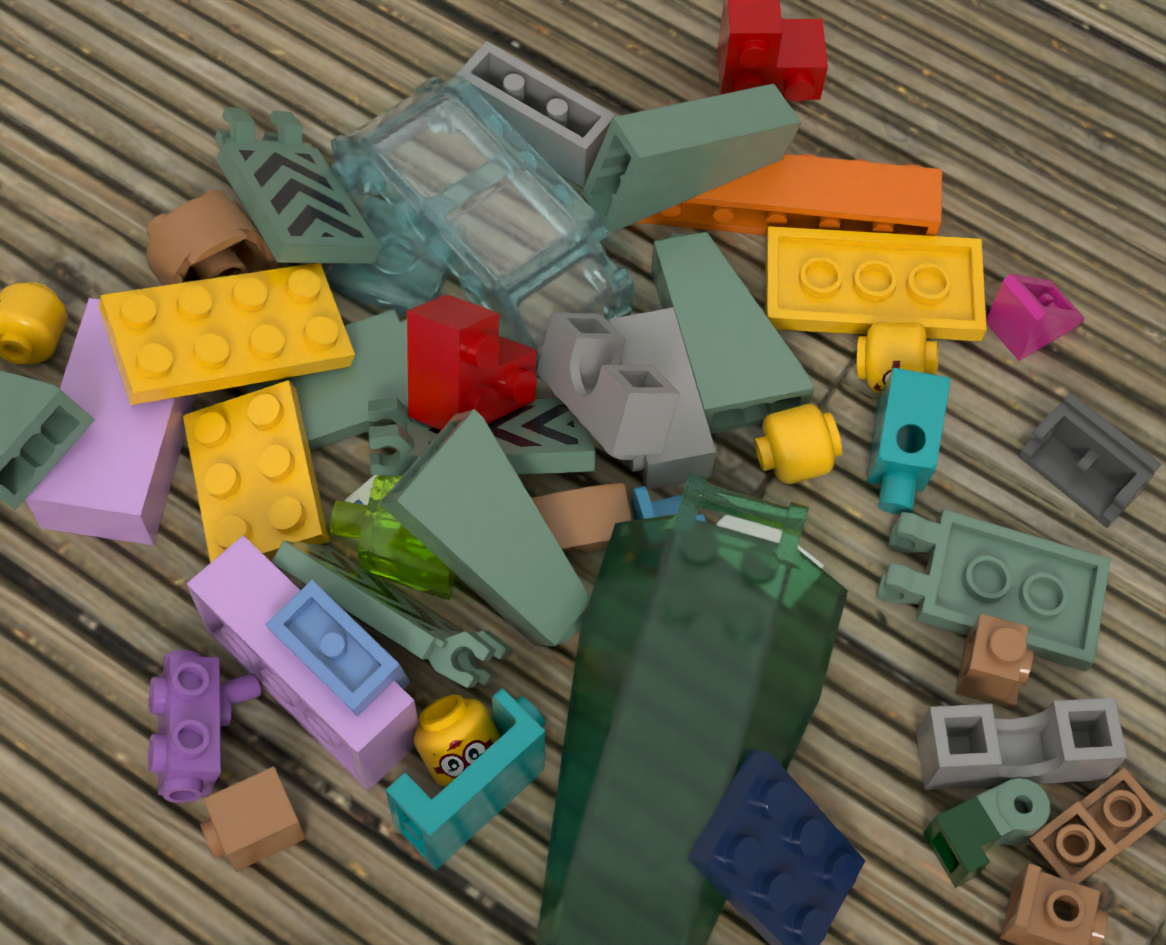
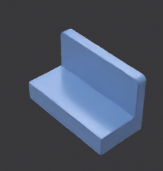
M313 580L265 624L357 717L393 681L403 690L411 683L400 664Z

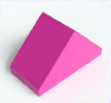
M1010 273L1001 283L987 316L986 324L1016 359L1021 361L1076 328L1085 318L1051 280Z

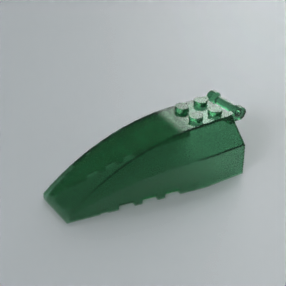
M689 473L677 514L615 523L580 627L536 945H707L727 900L686 858L751 749L771 753L782 767L788 771L820 700L848 593L845 587L797 549L809 506L791 501L790 507L707 484L708 477ZM700 507L782 530L780 542H773L697 520Z

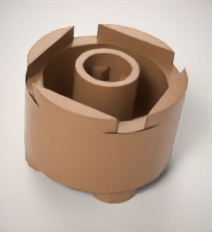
M217 189L205 192L200 197L180 205L170 213L156 216L147 227V235L150 238L146 253L147 262L162 286L277 269V261L255 224L237 202L228 198L224 192Z

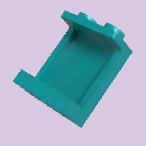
M503 688L492 696L493 721L502 737L432 800L406 773L402 774L386 789L394 827L435 871L544 771L545 730L542 727L546 723L540 712L526 698L520 696L517 700H514Z

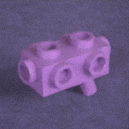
M176 650L164 656V670L161 677H152L148 697L149 714H156L158 720V734L151 735L148 748V771L156 772L158 795H163L165 800L176 803L192 802L201 797L209 796L221 773L220 727L229 726L232 705L261 695L260 683L255 674L251 673L221 683L219 657H202L199 653L191 650Z

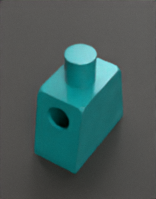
M899 368L892 369L876 406L867 472V482L881 485L878 503L880 510L899 515L901 512L912 513L915 493L923 491L934 474L950 388V377Z

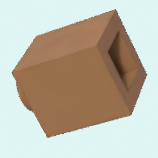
M274 766L203 798L211 819L200 823L205 839L214 858L216 859L226 854L235 872L305 840L299 821Z

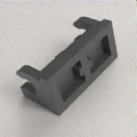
M1071 392L1032 433L1035 437L1022 449L1018 456L1106 528L1141 494L1161 466L1159 461Z

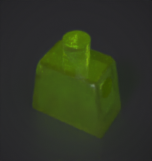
M376 476L373 481L368 505L336 500L331 515L330 534L359 539L358 555L362 568L379 578L441 599H451L456 574L379 504L402 476Z

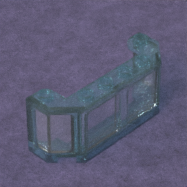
M455 76L445 83L442 82L440 77H432L417 86L416 93L350 134L346 136L338 135L331 140L334 159L331 170L346 192L353 190L359 196H364L368 192L375 196L381 194L391 205L392 213L398 223L406 231L413 229L423 239L425 248L432 260L441 268L448 266L458 277L461 289L467 298L476 305L482 303L487 309L499 313V336L536 349V371L551 312L600 313L607 321L611 318L628 316L632 313L634 283L626 267L618 268L605 255L606 251L599 241L610 234L600 215L463 76Z

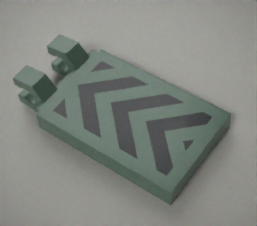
M225 107L222 117L229 123L230 130L217 129L215 140L220 147V151L216 161L276 261L285 263L375 264L382 246L319 150L312 148L310 143H302V124L293 113L272 111L270 121L276 125L278 133L265 132L262 140H255V121L244 108Z
M397 397L368 401L369 422H379L382 419H392L396 422L394 425L370 426L369 428L370 449H380L382 447L397 449L392 455L371 453V475L403 476L441 430L408 417V407ZM559 398L535 399L534 402L487 424L517 475L595 471V448L591 433L579 423L576 416Z
M283 541L271 561L306 585L313 580L340 607L419 658L428 659L436 672L466 688L475 687L477 682L484 686L491 685L497 676L492 670L479 667L475 657L482 661H490L492 656L502 660L507 659L512 650L510 646L489 630L477 633L461 631L328 545Z

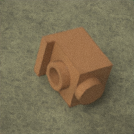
M980 614L965 640L955 694L1014 709L1017 703L1020 684H1026L1033 662L1034 652L1031 649H1027L1026 643L1028 626Z
M1029 863L1013 880L1000 939L1017 945H1101L1108 925V912L1097 909L1101 891L1041 872V867ZM1053 905L1072 911L1070 921L1058 918L1054 912Z

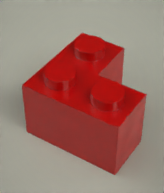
M724 0L717 47L720 95L775 84L785 100L797 102L821 100L828 69L823 19H782L780 0Z
M448 294L407 310L408 417L442 430L451 418L459 413L475 409L484 418L485 422L489 424L535 401L537 386L536 349L499 336L498 312Z

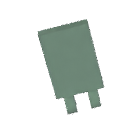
M395 309L345 325L355 353L351 367L245 385L247 394L289 380L297 389L310 451L368 432L370 426H386L394 423L395 421L392 419L369 422L368 401L397 397L408 407L407 319L400 322Z
M945 509L938 516L936 523L913 513H900L898 524H893L888 547L902 553H930L926 573L917 572L901 564L890 563L887 574H882L876 598L892 604H918L916 621L966 636L970 633L980 614L1027 625V649L1033 650V656L1085 672L1094 664L1111 559Z

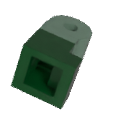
M1023 778L1012 779L935 816L923 834L956 888L976 878L990 863L985 854L987 851L1001 844L1016 846L1027 842L1046 823L1050 815V801L1046 792L1037 783Z

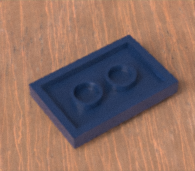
M751 749L686 858L770 945H820L865 863V859L769 752Z

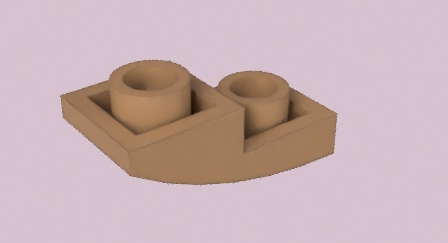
M625 482L566 490L531 498L564 553L578 550L587 554L639 540L629 488Z
M1124 767L1083 800L1077 801L1030 837L1029 841L1059 878L1080 884L1162 822L1166 815Z

